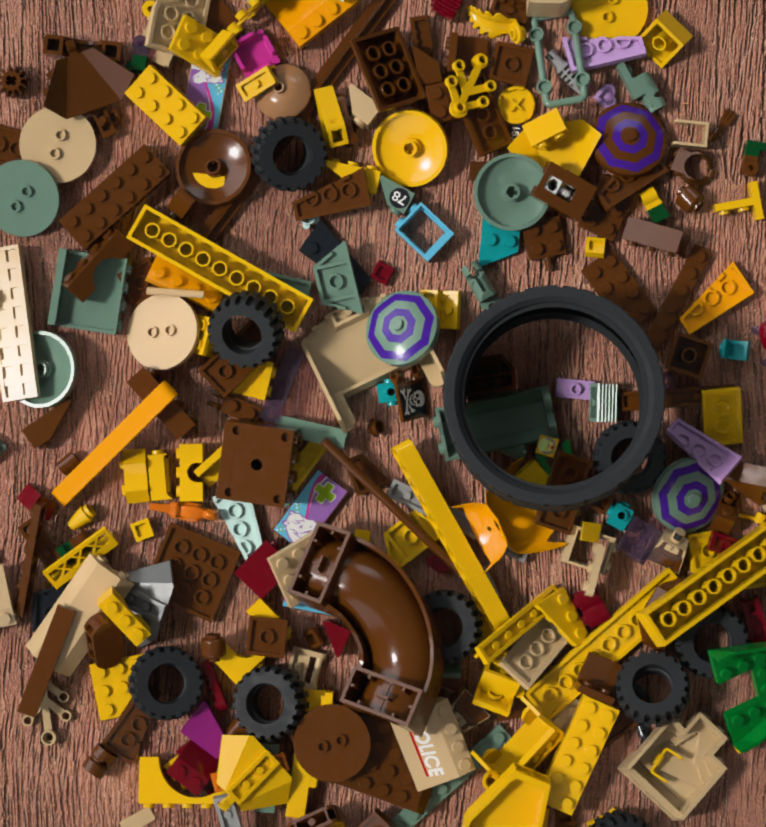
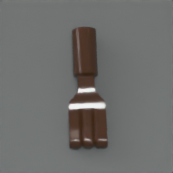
M727 108L719 120V126L712 132L708 141L714 144L722 133V129L729 126L737 114Z

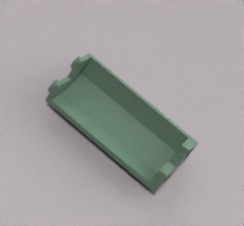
M547 385L466 402L469 427L485 454L538 443L541 434L558 439L557 425ZM444 407L435 408L436 416L432 418L434 428L439 429L441 443H438L440 455L444 454L445 462L460 459L447 427Z

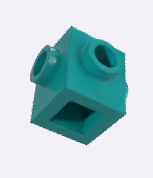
M384 379V383L377 384L379 403L387 402V406L398 405L396 393L393 396L387 393L390 388L395 390L392 381Z
M623 501L620 504L618 502H615L614 505L611 504L606 513L608 517L605 523L624 532L626 526L630 527L635 518L633 516L634 511L630 510L632 506ZM619 512L623 513V517L621 519L618 518Z

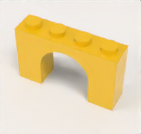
M260 598L246 611L249 615L282 619L264 599L261 600ZM289 625L287 627L286 642L292 637L290 634L292 629ZM226 643V655L220 658L219 662L215 663L237 684L238 681L243 680V675L249 673L253 668L261 667L266 656H243L233 651Z

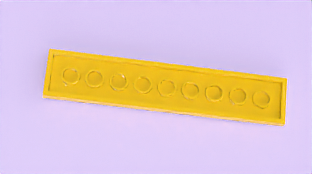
M665 568L613 613L611 619L598 626L581 644L575 646L538 678L528 690H525L524 694L551 720L581 694L573 685L588 652H593L618 662L642 641L636 614L644 609L657 585L678 577L670 568Z

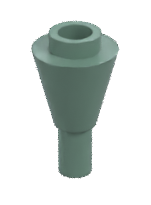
M525 445L500 450L499 452H503V454L518 461L523 457L524 460L526 459L528 449L525 448Z

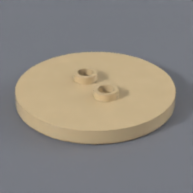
M44 108L33 114L25 123L20 134L19 149L22 159L31 160L44 166L54 176L57 183H68L81 177L90 168L95 159L97 140L92 125L82 114L65 119Z
M153 295L145 299L132 313L127 328L128 345L135 359L148 368L151 367L154 370L160 371L174 369L186 362L196 349L200 335L199 320L195 310L187 301L175 296Z

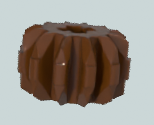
M9 65L8 72L2 68L1 72L4 75H0V93L6 92L7 98L11 94L14 98H17V92L24 95L21 89H28L29 87L24 84V82L29 81L28 77H23L26 72L24 70L20 71L18 66L13 70L12 66ZM11 78L16 82L14 86L12 84L9 85Z

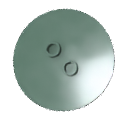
M17 159L2 164L0 166V229L8 234L20 237L33 236L47 229L56 219L61 204L60 189L54 176L44 166L31 160Z

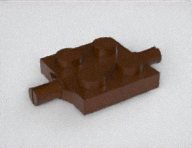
M542 216L532 226L522 229L528 261L544 260L546 271L554 270L551 258L566 254V248L559 216Z

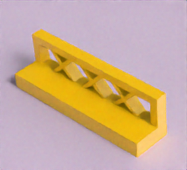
M104 526L43 570L42 573L57 590L74 577L90 553L96 556L98 554L103 556L116 547L118 541L115 535ZM104 533L106 534L105 536H103L101 539L98 540V538H99L101 535H103ZM57 569V571H55L53 574H49L53 570Z

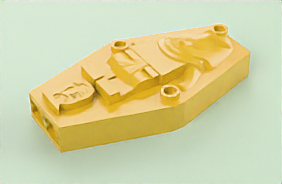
M513 762L466 810L462 827H542L551 787L549 776Z

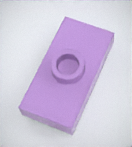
M557 378L555 397L589 400L590 383H595V381Z

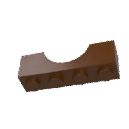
M45 34L43 54L46 57H68L69 53L65 42L73 38ZM73 39L78 53L95 48L117 64L122 65L124 52L122 42Z
M113 227L108 229L103 234L102 240L98 244H94L89 251L90 253L77 263V268L65 276L64 282L61 285L75 298L84 303L96 289L93 282V273L96 266L107 258L122 260L134 245L119 230Z

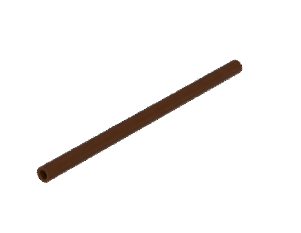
M325 437L320 442L331 455L457 576L459 575L448 553L328 437Z

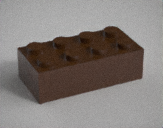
M142 367L127 381L128 385L142 400L161 384L158 379L160 375L151 367ZM177 396L157 417L180 440L198 425L196 422L198 418L191 410L186 411L183 407L185 403Z

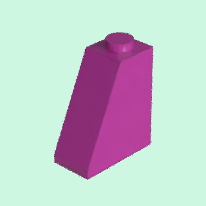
M204 698L180 732L218 759L222 735L226 734L209 702Z

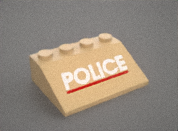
M438 697L422 737L416 736L390 722L418 792L456 779L476 769L448 698Z

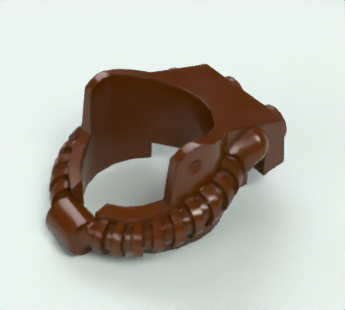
M688 148L674 150L672 155L674 159L670 161L668 166L670 168L669 171L675 172V175L681 177L684 182L694 186H702L709 179L714 178L713 162L707 153L698 149H692L691 151ZM690 157H700L706 162L708 172L702 179L696 180L685 172L684 165Z

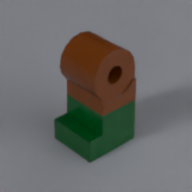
M752 140L745 141L740 171L743 176L751 177L758 173L759 165L757 162L759 152L765 151L766 143Z
M85 529L55 550L62 557L91 535Z

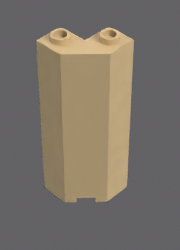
M91 553L88 555L26 644L32 655L37 658L57 605L61 604L76 610L77 612L54 669L55 672L69 677L88 652L84 631L85 623L94 614L103 612L98 607L97 598L112 586L125 599L134 586V583L129 579L130 575L123 570L119 572L112 569L107 563L108 560L100 554L98 556Z

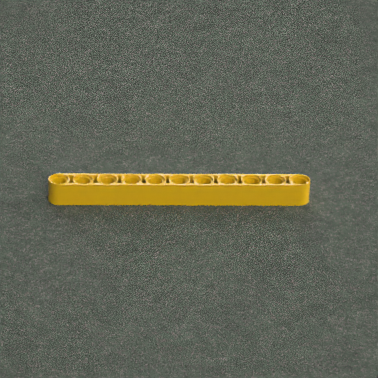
M406 439L391 448L392 454L485 622L492 631H496L510 617L416 447L410 439Z

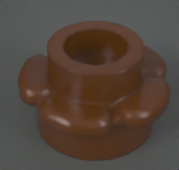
M370 419L367 429L374 437H378L379 434L384 433L385 426L381 419Z

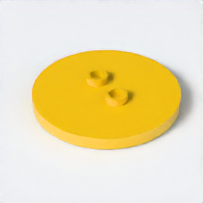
M573 0L571 9L576 12L577 20L582 24L583 31L580 34L582 37L598 38L606 36V38H616V36H637L647 19L648 2L647 0Z

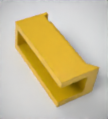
M153 450L152 454L147 455L151 501L174 499L169 494L171 492L168 458H165V455H168V453H163V450Z

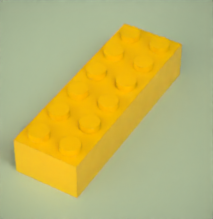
M585 694L581 695L545 774L549 776L551 784L547 805L572 816L620 712L618 707Z

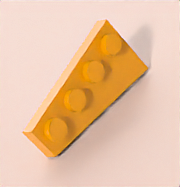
M157 255L145 281L160 288L205 291L204 299L181 298L211 312L215 310L223 297V294L216 288Z
M732 262L679 318V321L688 334L691 335L752 296L754 291L735 263Z

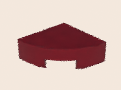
M438 556L426 558L428 565L433 570L440 573H449L447 565Z

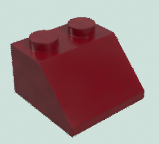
M190 739L166 773L198 796L210 780V774L214 773L218 768L219 759L213 757Z

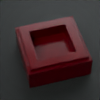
M378 260L370 278L387 286L395 268Z

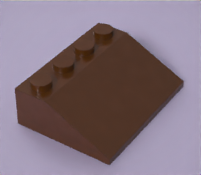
M398 26L349 41L378 113L404 109L416 105L427 98Z

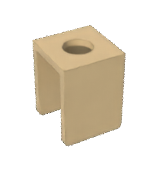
M675 119L673 121V125L701 127L703 131L701 144L673 141L670 145L671 147L699 150L707 148L709 122Z

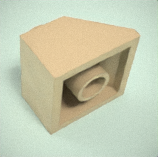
M351 83L349 85L354 123L361 129L364 127L369 129L380 113H378L373 99Z

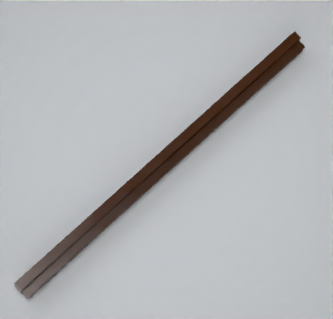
M372 0L310 82V101L305 110L295 118H300L304 121L309 118L317 107L313 89L334 85L355 57L349 41L372 34L397 0ZM294 136L284 137L276 144L273 151L274 163ZM252 164L251 179L243 193L229 203L218 205L199 229L198 233L211 242L215 243L260 183L261 179L254 170V164Z

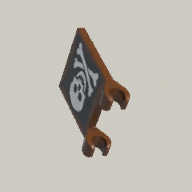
M414 365L410 368L415 380L402 383L403 372L401 370L389 373V378L395 388L401 423L430 415L423 380L424 371L421 365Z

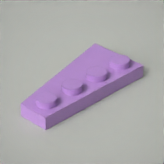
M606 36L598 38L580 37L585 71L646 57L647 54L642 36H616V38H606ZM562 37L571 74L578 73L573 39Z
M679 418L666 431V434L691 458L696 459L699 466L719 485L724 482L741 462L742 457Z

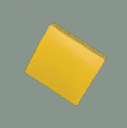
M420 290V294L430 300L435 306L440 319V329L460 330L462 292Z

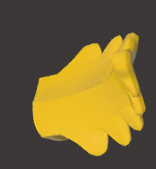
M467 6L468 16H470L469 21L470 23L474 22V29L480 27L479 34L483 35L488 32V37L491 39L509 34L515 44L525 41V28L520 26L516 19L507 18L501 13H496L493 16L489 11L483 13L481 9H477L475 6Z

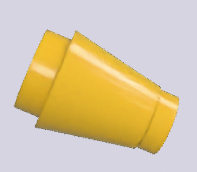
M81 505L67 524L75 531L93 521L96 513L90 505Z

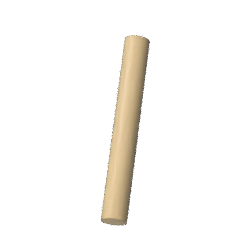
M147 287L146 289L147 295L203 299L205 297V291L156 287Z

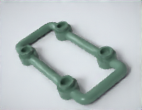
M571 8L567 13L559 17L569 16L570 20L567 23V31L573 39L578 72L575 76V83L581 92V95L550 101L553 87L551 82L547 80L542 47L545 34L543 29L539 27V21L558 17H533L531 20L532 29L529 31V38L535 46L540 80L536 88L542 96L543 104L547 108L582 103L587 100L589 94L588 87L591 84L589 74L585 72L580 41L583 27L581 22L577 20L576 12Z

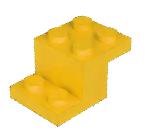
M504 650L493 661L484 665L472 700V704L506 717L510 714L513 699L520 687V684L498 664L509 650Z

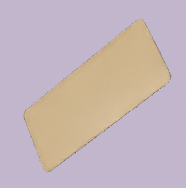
M144 808L120 821L119 824L121 827H143L156 818L150 808Z

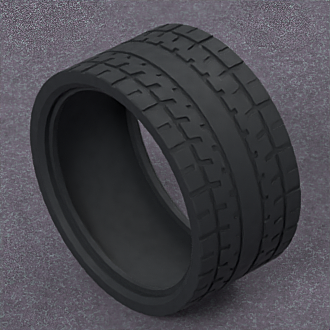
M558 285L532 287L524 289L523 292L517 291L507 295L506 298H501L491 304L488 310H483L463 332L462 338L458 339L449 358L448 371L445 372L443 406L447 427L454 447L465 467L477 481L479 480L481 485L507 502L510 501L514 505L536 511L561 512L597 503L613 494L629 481L649 455L659 435L665 411L666 392L665 385H663L662 366H660L655 348H652V342L648 335L641 329L642 327L633 317L630 318L628 313L620 306L615 305L611 300L601 295H595L596 293L571 286L558 287ZM538 320H568L588 326L605 336L619 349L627 360L638 387L639 418L630 445L621 457L606 470L594 477L574 484L540 485L524 481L505 472L480 448L467 420V390L473 370L481 356L503 334L520 325Z

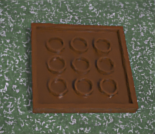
M171 522L153 563L155 565L169 560L172 561L175 589L169 605L212 623L239 560L241 551Z

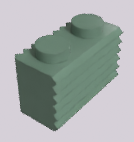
M590 383L588 420L590 422H617V418L620 415V410L617 407L620 397L618 384Z

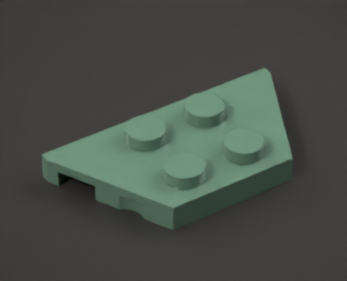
M343 241L313 266L321 304L362 314L364 313L347 241Z

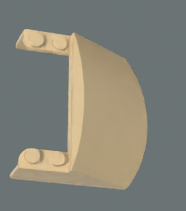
M386 293L369 298L366 296L361 298L364 311L362 314L349 310L335 309L327 314L321 323L317 326L315 325L308 337L304 338L301 342L305 355L343 433L351 431L356 424L355 418L345 399L384 381V379H388L391 371H404L420 363L429 383L433 387L438 388L444 385L445 372L433 348L419 362L404 367L388 365L378 359L370 350L366 339L368 318L374 307L383 298L388 296Z

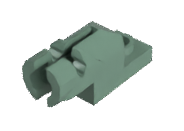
M622 62L615 67L632 101L641 97L642 100L640 101L649 109L650 113L667 105L663 96L654 97L659 92V89L649 73L644 72L632 78L633 71L629 65H625Z
M475 260L471 263L476 272L474 276L471 275L467 266L461 268V271L482 310H488L490 305L498 301L499 298L478 260Z

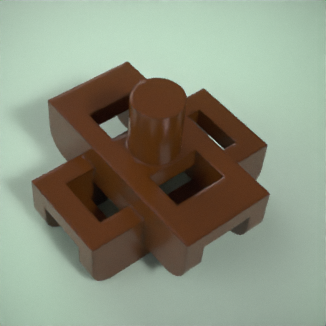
M104 106L91 111L94 118L88 121L91 125H94L95 135L101 133L103 138L106 139L118 133L115 126L122 123V120L116 108L107 111Z

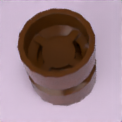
M98 742L91 751L92 756H88L82 766L93 776L102 779L108 771L107 766H112L118 756Z

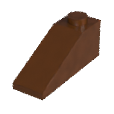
M72 397L22 429L34 449L40 447L42 450L51 444L49 440L54 437L74 401Z

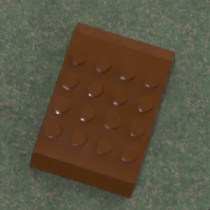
M362 712L359 715L366 722L371 735V751L368 760L363 768L353 777L333 783L424 815L433 787L420 792L417 791L390 722Z

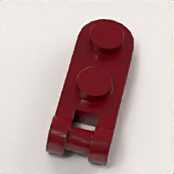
M754 595L747 600L745 598L739 599L750 643L766 642V622L758 595ZM754 606L755 611L749 612L748 607Z
M204 660L200 664V668L203 673H206L208 678L206 685L209 692L213 691L215 696L213 698L216 710L225 711L229 709L228 703L213 664L209 660Z

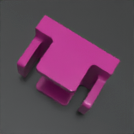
M263 29L255 33L252 31L236 40L239 47L232 55L245 78H248L265 66H276L281 63Z

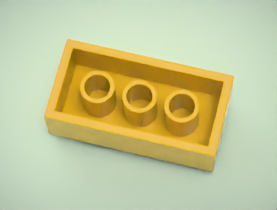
M149 65L124 93L180 146H184L210 119L207 114L153 65Z

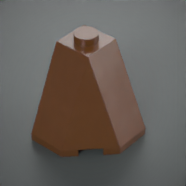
M740 462L724 482L753 503L763 505L764 498H762V495L766 493V467Z

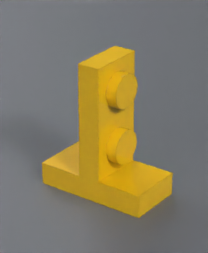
M758 182L747 183L749 198L712 205L713 213H719V216L731 214L730 210L737 209L738 212L748 211L751 206L753 221L764 219Z

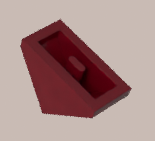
M27 483L17 497L29 511L39 501L48 502L45 520L47 521L59 506L29 483Z
M324 619V627L336 657H339L351 631L343 625L329 619Z

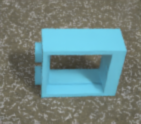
M422 202L418 205L414 203L408 210L410 214L405 219L401 217L394 224L396 226L394 231L428 263L454 233ZM420 210L444 232L426 253L402 231Z

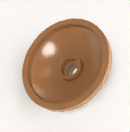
M276 65L272 72L278 83L255 97L259 109L271 119L276 120V117L280 116L296 117L305 110L310 101V81L307 75L294 65ZM278 86H282L280 91H277Z

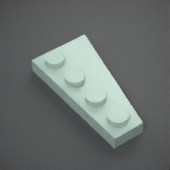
M216 496L211 497L227 524L231 535H233L243 557L247 560L263 543L253 503L219 499Z

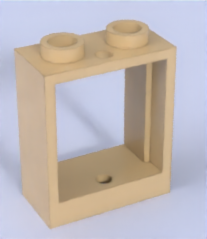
M574 524L571 534L566 536L565 543L568 544L563 546L559 560L587 569V563L570 558L578 531L581 532V526ZM600 533L599 538L608 541L599 574L605 575V572L610 570L612 561L609 559L611 553L615 554L618 543L615 542V537Z

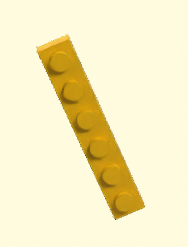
M555 584L548 586L474 648L484 665L493 661L545 617L544 613L541 610H537L534 605L557 590Z

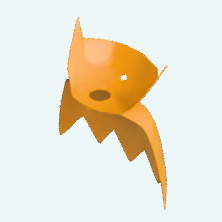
M524 457L513 463L505 472L514 475ZM489 490L486 492V504L466 503L451 507H463L479 545L491 562L485 572L503 556L507 546L516 553L528 554L553 550L568 544L547 541L554 530L533 523L536 510L514 505L510 501L507 502L499 498Z

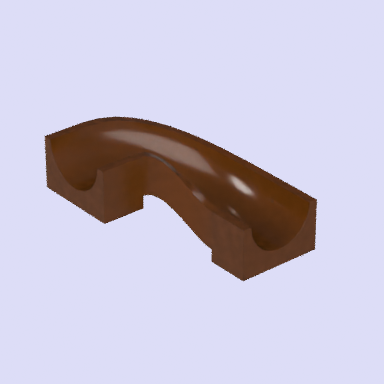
M317 521L287 592L302 605L340 618L347 625L356 640L360 654L359 666L354 665L339 701L358 714L363 712L400 726L416 736L422 737L437 702L444 673L442 639L432 609L415 582L381 549L366 540L356 537L349 531Z

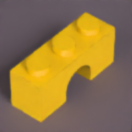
M181 443L179 447H176V459H180V467H176V478H180V486H176V497H180V502L204 501V481H194L189 475V468L192 464L204 462V443Z
M112 586L97 598L98 607L136 647L151 635L150 626L138 613L135 615L128 608L125 599Z

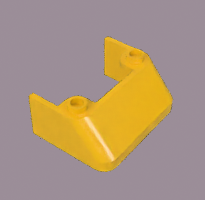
M523 696L520 699L528 706L521 715V719L525 723L500 751L496 748L488 749L482 757L475 751H471V755L496 778L513 762L535 770L562 740L564 735L563 731Z

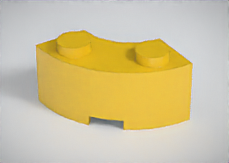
M146 448L123 450V458H119L120 469L124 471L125 485H122V496H126L127 504L150 502Z

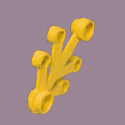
M250 0L248 3L252 7L247 11L241 9L235 15L239 22H232L226 28L227 31L232 32L236 38L244 30L241 25L247 19L251 20L258 13L260 7H264L270 0Z
M478 53L471 59L473 69L468 80H466L463 71L465 63L463 60L458 59L452 64V69L455 71L456 76L450 75L444 81L452 99L449 112L453 117L462 118L467 114L468 110L487 107L489 99L486 96H481L476 101H466L471 95L483 92L491 93L497 88L496 82L493 80H488L482 85L474 86L480 71L488 65V57L483 53ZM458 82L462 91L460 97L455 87Z

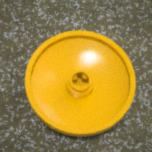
M414 109L397 111L380 123L373 136L372 154L376 166L386 178L401 186L417 187L432 181L440 174L447 162L449 145L446 133L435 118L423 111Z

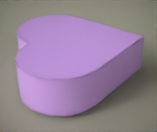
M605 84L593 99L606 109L616 104L614 96L616 89L612 84Z

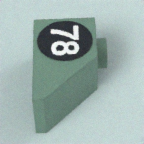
M381 175L380 183L386 204L390 207L389 211L397 216L400 214L404 215L415 193Z

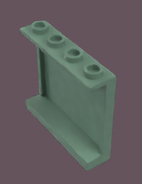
M59 248L47 324L118 335L123 329L121 315L126 310L124 296L129 291L127 277L132 272L130 260L127 258L122 260L107 258L101 261L93 273V282L96 289L83 303L61 284L64 282L65 276L73 272L77 268V263L89 253ZM122 272L120 282L119 278L117 277V274Z

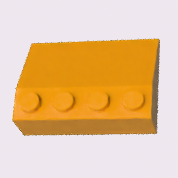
M270 0L266 7L301 50L359 5L361 0H345L344 2L340 0Z

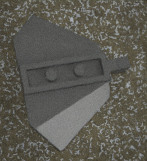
M171 560L126 572L130 575L129 579L134 583V586L126 596L125 603L135 615L138 613L151 628V635L138 645L139 648L157 640L175 589Z

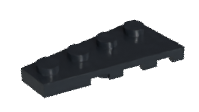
M320 220L298 251L317 264L341 243L323 221ZM350 254L359 294L361 295L372 279Z

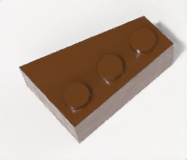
M629 216L622 239L627 241L626 245L637 248L639 245L645 247L644 250L653 253L658 251L667 257L684 259L690 237L684 231Z

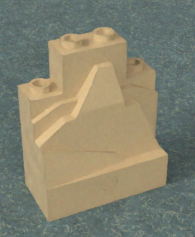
M704 712L694 713L684 726H682L683 723L679 718L672 719V723L669 725L666 722L662 723V727L655 728L638 749L631 751L617 767L672 821L684 820L728 769L723 765L725 762L719 756H714L728 737L724 735L725 731L720 726H715L711 722V718ZM665 747L683 757V760H680L667 751L660 765L654 770L656 774L668 781L667 784L650 773V768L653 765L652 761Z

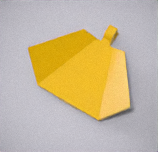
M583 119L566 121L571 133L567 134L568 138L560 142L557 140L551 142V146L541 151L540 149L536 150L533 148L524 130L512 141L507 149L511 153L522 154L532 158L542 168L545 167L548 161H552L580 177L602 134Z
M222 735L216 784L228 796L221 800L217 806L226 812L234 802L242 811L287 804L292 777L275 757L253 735Z

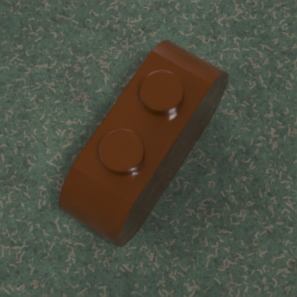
M104 612L94 614L84 625L88 655L97 667L101 669L112 668L125 655L123 647L125 646V641L121 634L122 631Z
M327 805L291 821L286 827H346L340 807L337 805Z

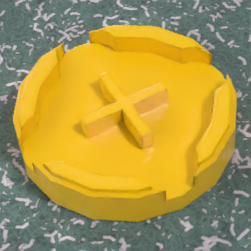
M512 86L501 93L497 104L504 121L518 125L525 123L532 117L536 103L534 96L529 90L521 86Z

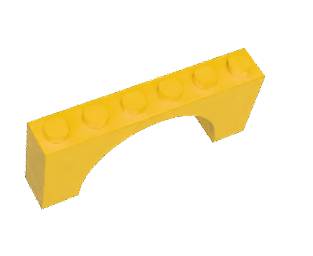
M140 757L138 804H143V808H155V804H162V808H174V805H182V808H193V805H201V808L211 809L212 805H214L213 797L226 794L223 790L197 798L182 795L165 778L160 757Z

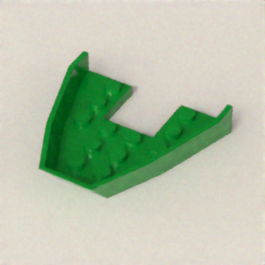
M766 642L707 650L716 683H724L749 670L751 673L756 697L723 712L730 743L741 753L760 745L766 739Z

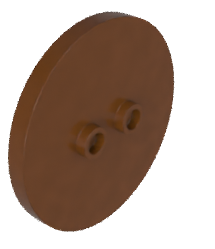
M324 704L312 709L301 719L294 734V752L299 764L309 775L325 782H340L353 777L363 768L371 751V735L366 722L356 711L340 704Z

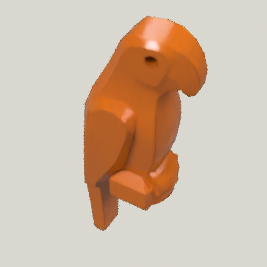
M171 502L170 504H149L150 510L168 513L170 518L191 522H200L202 519L212 521L219 519V511L217 509L205 508L201 503Z

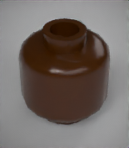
M693 185L682 186L676 192V204L688 214L692 212L697 213L705 203L703 201L704 195Z
M207 633L206 637L201 639L202 656L207 658L209 662H219L220 658L226 655L225 637L221 636V633Z

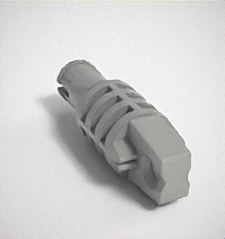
M552 49L545 56V59L557 69V75L569 87L581 95L580 88L575 83L577 73L571 74L568 61H564Z

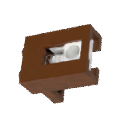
M548 161L542 170L544 175L537 186L534 185L529 196L559 212L558 215L563 218H569L574 222H579L580 219L583 220L588 213L587 206L589 203H593L597 196V187L554 162ZM549 180H553L556 184L555 189L552 191L547 186ZM562 184L571 188V191L562 187ZM559 193L560 195L564 196V198L566 197V200H563L562 198L556 196V194Z

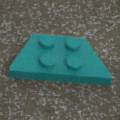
M482 219L479 264L481 267L518 253L520 230H501Z

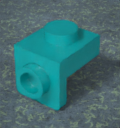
M723 339L719 346L721 358L749 361L751 342Z

